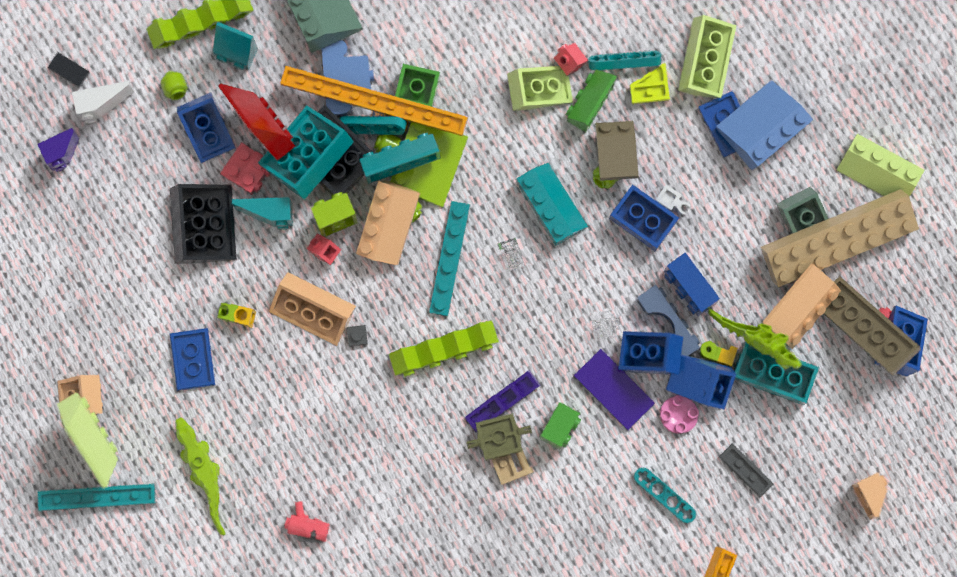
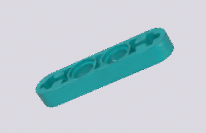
M659 51L593 55L588 58V68L594 71L651 67L662 63V53Z
M339 117L354 134L402 135L407 126V122L400 117Z
M639 468L636 470L634 480L639 486L683 523L694 521L696 511L691 505L649 469ZM645 471L647 473L646 478L651 480L653 477L655 479L649 488L645 486L648 484L645 480H638L640 477L638 475L639 472L643 473ZM654 484H660L663 487L661 494L656 495L652 492ZM670 496L676 497L678 501L676 507H669L667 505V499ZM681 503L685 505L682 507L685 511H692L690 514L692 516L691 519H684V514L681 511L678 514L675 512Z

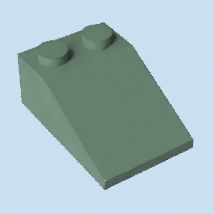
M811 187L777 203L781 216L791 234L829 219L818 193Z

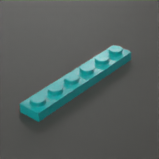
M451 201L429 313L448 316L470 204Z
M155 484L37 491L38 511L156 503Z

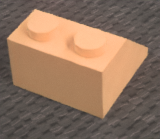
M79 375L57 381L59 402L78 392L81 398L85 397L88 401L90 413L95 412L96 415L103 413L99 375Z
M879 473L870 475L852 484L869 520L879 517L887 493V481Z

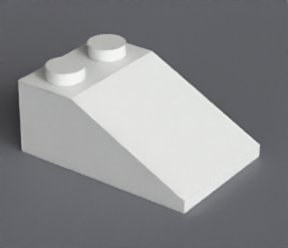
M129 81L72 92L76 115L82 122L85 121L86 124L94 123L96 119L103 117L133 94L134 89Z

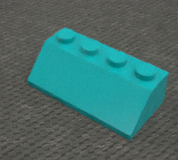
M428 133L417 136L418 139L410 141V139L401 141L398 146L393 148L392 146H386L381 149V152L364 154L360 162L368 184L441 159L433 134L428 135Z
M549 163L535 167L516 178L517 185L555 246L588 227Z

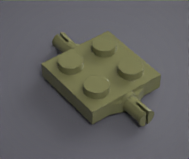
M512 413L477 422V439L466 441L468 449L480 446L485 461L523 452L521 435L532 433L530 425L519 428Z

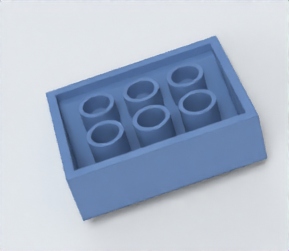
M771 80L720 122L716 128L752 171L812 122L813 119L801 104Z

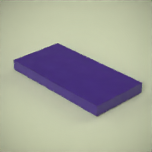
M602 349L574 375L627 430L655 404L623 370H619V366Z

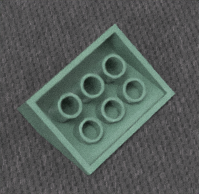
M286 0L311 53L363 30L349 0Z

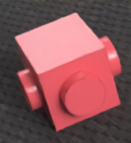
M576 43L571 45L564 44L557 50L559 53L554 57L566 76L578 71L588 61Z
M318 233L307 247V250L329 265L332 264L341 251L331 240Z

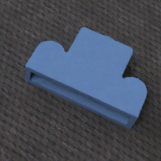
M342 40L322 48L325 77L371 89L374 73L373 70H369L367 56L347 57V45ZM326 98V106L338 118L351 114L352 105Z

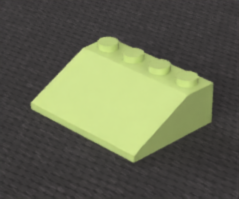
M77 392L57 403L66 431L102 487L105 488L118 461L116 455L118 449L113 441L109 443L107 431L104 427L100 428L97 424L99 422L95 412L90 413L88 401L85 397L81 398Z

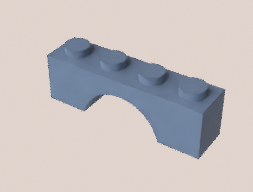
M654 285L638 296L636 301L646 315H661L671 323L674 334L683 336L681 355L690 356L700 348L698 338L694 334L691 335L687 330L689 326L683 318L680 320L677 316L678 310L673 303H668L665 298L667 297L665 291L661 287L658 288Z

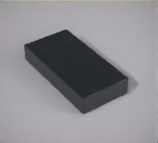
M59 52L56 53L47 67L79 88L90 74V71Z

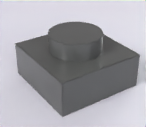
M366 325L346 327L349 347L368 344Z

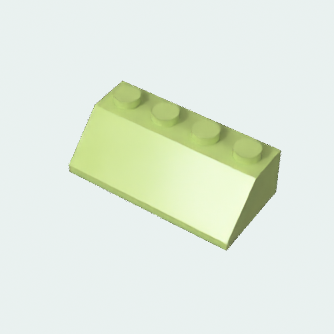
M706 15L693 18L678 91L694 96L722 98L737 25Z
M856 134L836 171L883 196L901 189L910 197L925 170L865 137Z

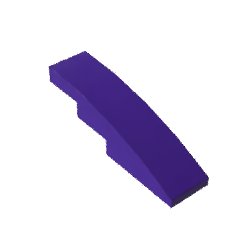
M528 370L465 416V418L477 433V422L499 417L541 385L531 371Z

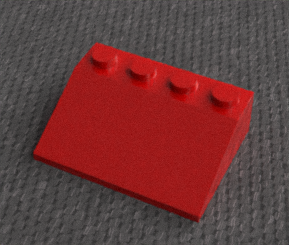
M225 84L218 85L248 129L277 161L295 147L291 141L293 136L287 129L283 130L285 125L279 118L275 119L277 114L271 107L267 108L269 103L263 96L259 98L251 91Z

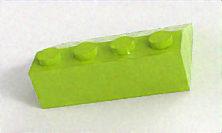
M411 122L405 140L418 139L417 136L428 133V135L433 134L441 159L393 175L390 182L420 192L419 199L444 207L468 136L463 135L462 137Z

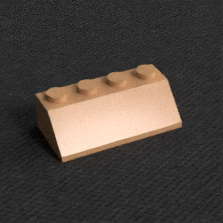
M387 180L378 181L356 254L374 261L398 265L420 192Z
M811 263L762 323L772 326V332L775 334H786L789 340L785 345L793 349L795 345L800 343L805 333L813 327L815 321L825 313L826 308L838 297L841 290L834 281Z
M287 272L278 285L269 312L337 346L352 318L356 306Z

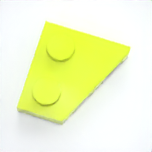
M666 63L661 64L652 72L647 73L641 79L630 84L632 104L670 100Z

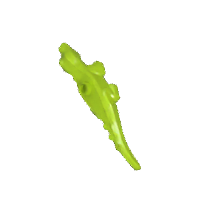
M708 309V314L720 323L723 328L729 329L730 333H736L738 337H743L744 341L762 354L775 358L778 365L783 369L789 367L797 369L801 367V362L795 354L785 348V344L789 340L786 334H775L772 332V326L766 324H759L756 327L737 323L721 316L712 309Z
M180 417L175 421L177 439L185 448L180 452V457L190 466L192 471L190 480L205 491L210 515L219 534L225 535V530L220 523L218 514L219 465L211 461L208 443L205 441L197 442L194 429Z

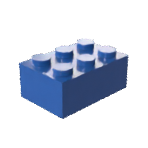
M632 184L610 214L609 219L656 252L677 223L679 217Z
M686 252L666 266L664 270L665 279L669 284L673 283L677 288L675 290L676 294L681 300L685 299L687 301V308L692 315L696 314L699 317L720 300Z
M623 331L619 370L631 373L679 375L683 336L662 332Z

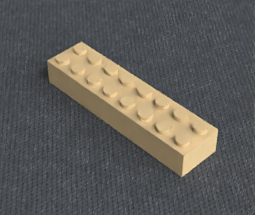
M900 189L761 246V250L772 281L780 287L799 279L811 263L822 270L919 230L909 195Z

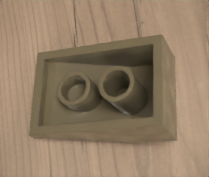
M634 122L595 123V142L600 181L639 178Z

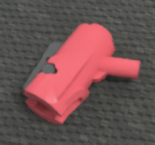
M302 501L295 502L296 515L292 514L291 518L287 517L284 529H288L287 533L296 535L298 541L326 542L330 524L315 517L310 519L308 515L304 514Z

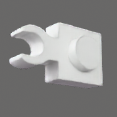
M668 185L664 186L655 200L669 211L675 207L681 215H685V212L681 210V206L690 208L688 202L679 200L682 195Z

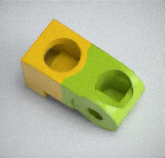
M220 303L217 318L252 328L256 311L234 304Z
M707 341L700 347V355L709 361L732 367L738 348L730 346L729 350L717 347L711 341Z

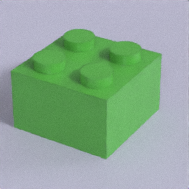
M403 63L395 97L433 107L440 80V72Z
M559 402L540 439L559 450L562 446L566 448L572 437L569 435L571 429L575 431L581 421L578 418L580 413Z

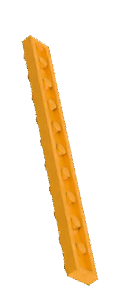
M285 66L280 82L282 86L388 116L400 117L409 122L462 137L468 121V117L289 66Z

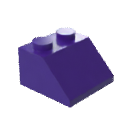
M70 128L37 144L47 166L52 171L60 172L67 168L66 165L71 162L79 136L73 128Z

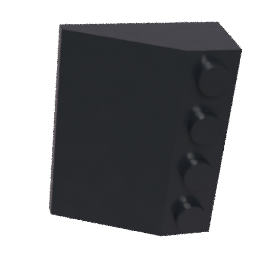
M324 105L318 113L344 129L354 141L320 181V184L333 196L339 192H342V194L348 193L365 175L360 159L363 158L364 154L372 151Z
M177 184L171 187L170 201L175 264L237 260L232 185Z

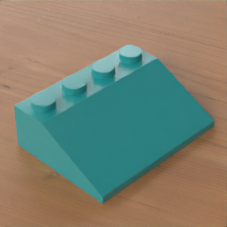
M307 105L287 128L293 136L291 141L295 147L278 161L267 151L258 162L262 168L304 200L354 142L344 129Z

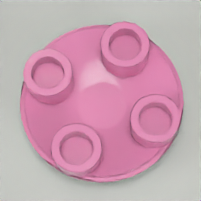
M675 395L667 399L661 407V422L672 433H687L695 427L698 421L699 411L695 403L686 397Z

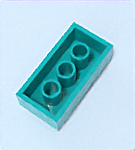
M745 341L734 371L736 373V381L804 406L807 404L819 367L799 360L801 367L794 369V367L783 369L778 365L775 358L762 354Z

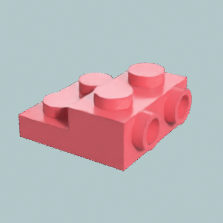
M242 142L220 173L251 195L254 192L258 193L263 185L261 181L265 176H270V173L258 164L263 155L257 151L255 152Z

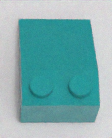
M217 22L213 45L215 59L222 63L227 61L234 63L233 66L240 70H244V68L249 70L258 50L254 37Z
M290 197L232 199L235 210L273 227H277L278 230H287L289 226H293V210Z

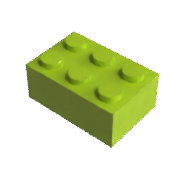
M342 192L331 196L332 199L317 201L311 207L323 237L358 224L355 211L347 193L342 194Z

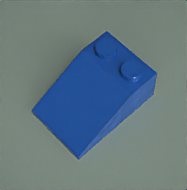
M211 92L176 107L177 114L201 163L236 148Z
M896 305L893 307L889 320L921 348L897 372L907 377L920 371L928 319Z

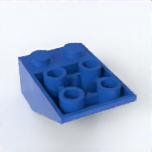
M681 355L679 375H670L666 390L701 404L725 410L736 373L730 366Z

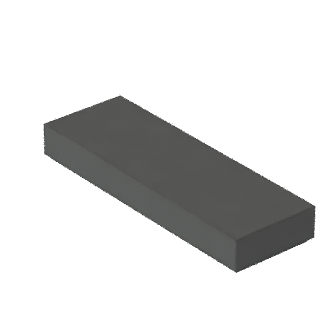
M733 443L719 456L760 498L774 484Z

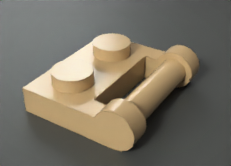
M524 452L516 453L522 471L519 472L516 470L511 455L492 459L501 485L534 473L532 467H529Z

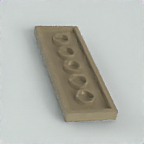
M839 276L834 282L841 291L838 297L826 308L824 315L887 372L894 376L921 350L920 346Z

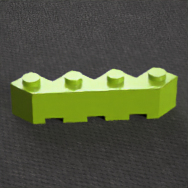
M204 0L197 9L188 10L183 8L177 11V15L171 19L163 20L162 18H157L153 20L146 30L154 49L167 48L174 45L175 41L193 38L207 29H216L217 22L224 24L232 19H235V21L242 19L253 12L254 9L250 0Z
M491 320L477 323L466 329L452 331L438 338L425 340L414 346L400 348L389 353V358L395 376L403 374L404 377L415 374L416 370L428 366L432 369L441 366V362L453 358L460 360L466 358V354L480 349L482 352L493 349L492 345L498 343L499 340Z

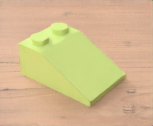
M560 66L520 68L507 74L513 111L573 103L569 75L566 76Z

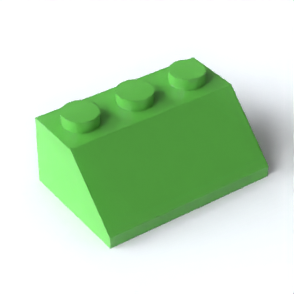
M596 70L594 74L590 73L585 81L587 86L584 90L580 89L575 98L578 100L575 106L571 105L566 112L568 116L567 122L587 132L613 89L617 76L600 70Z

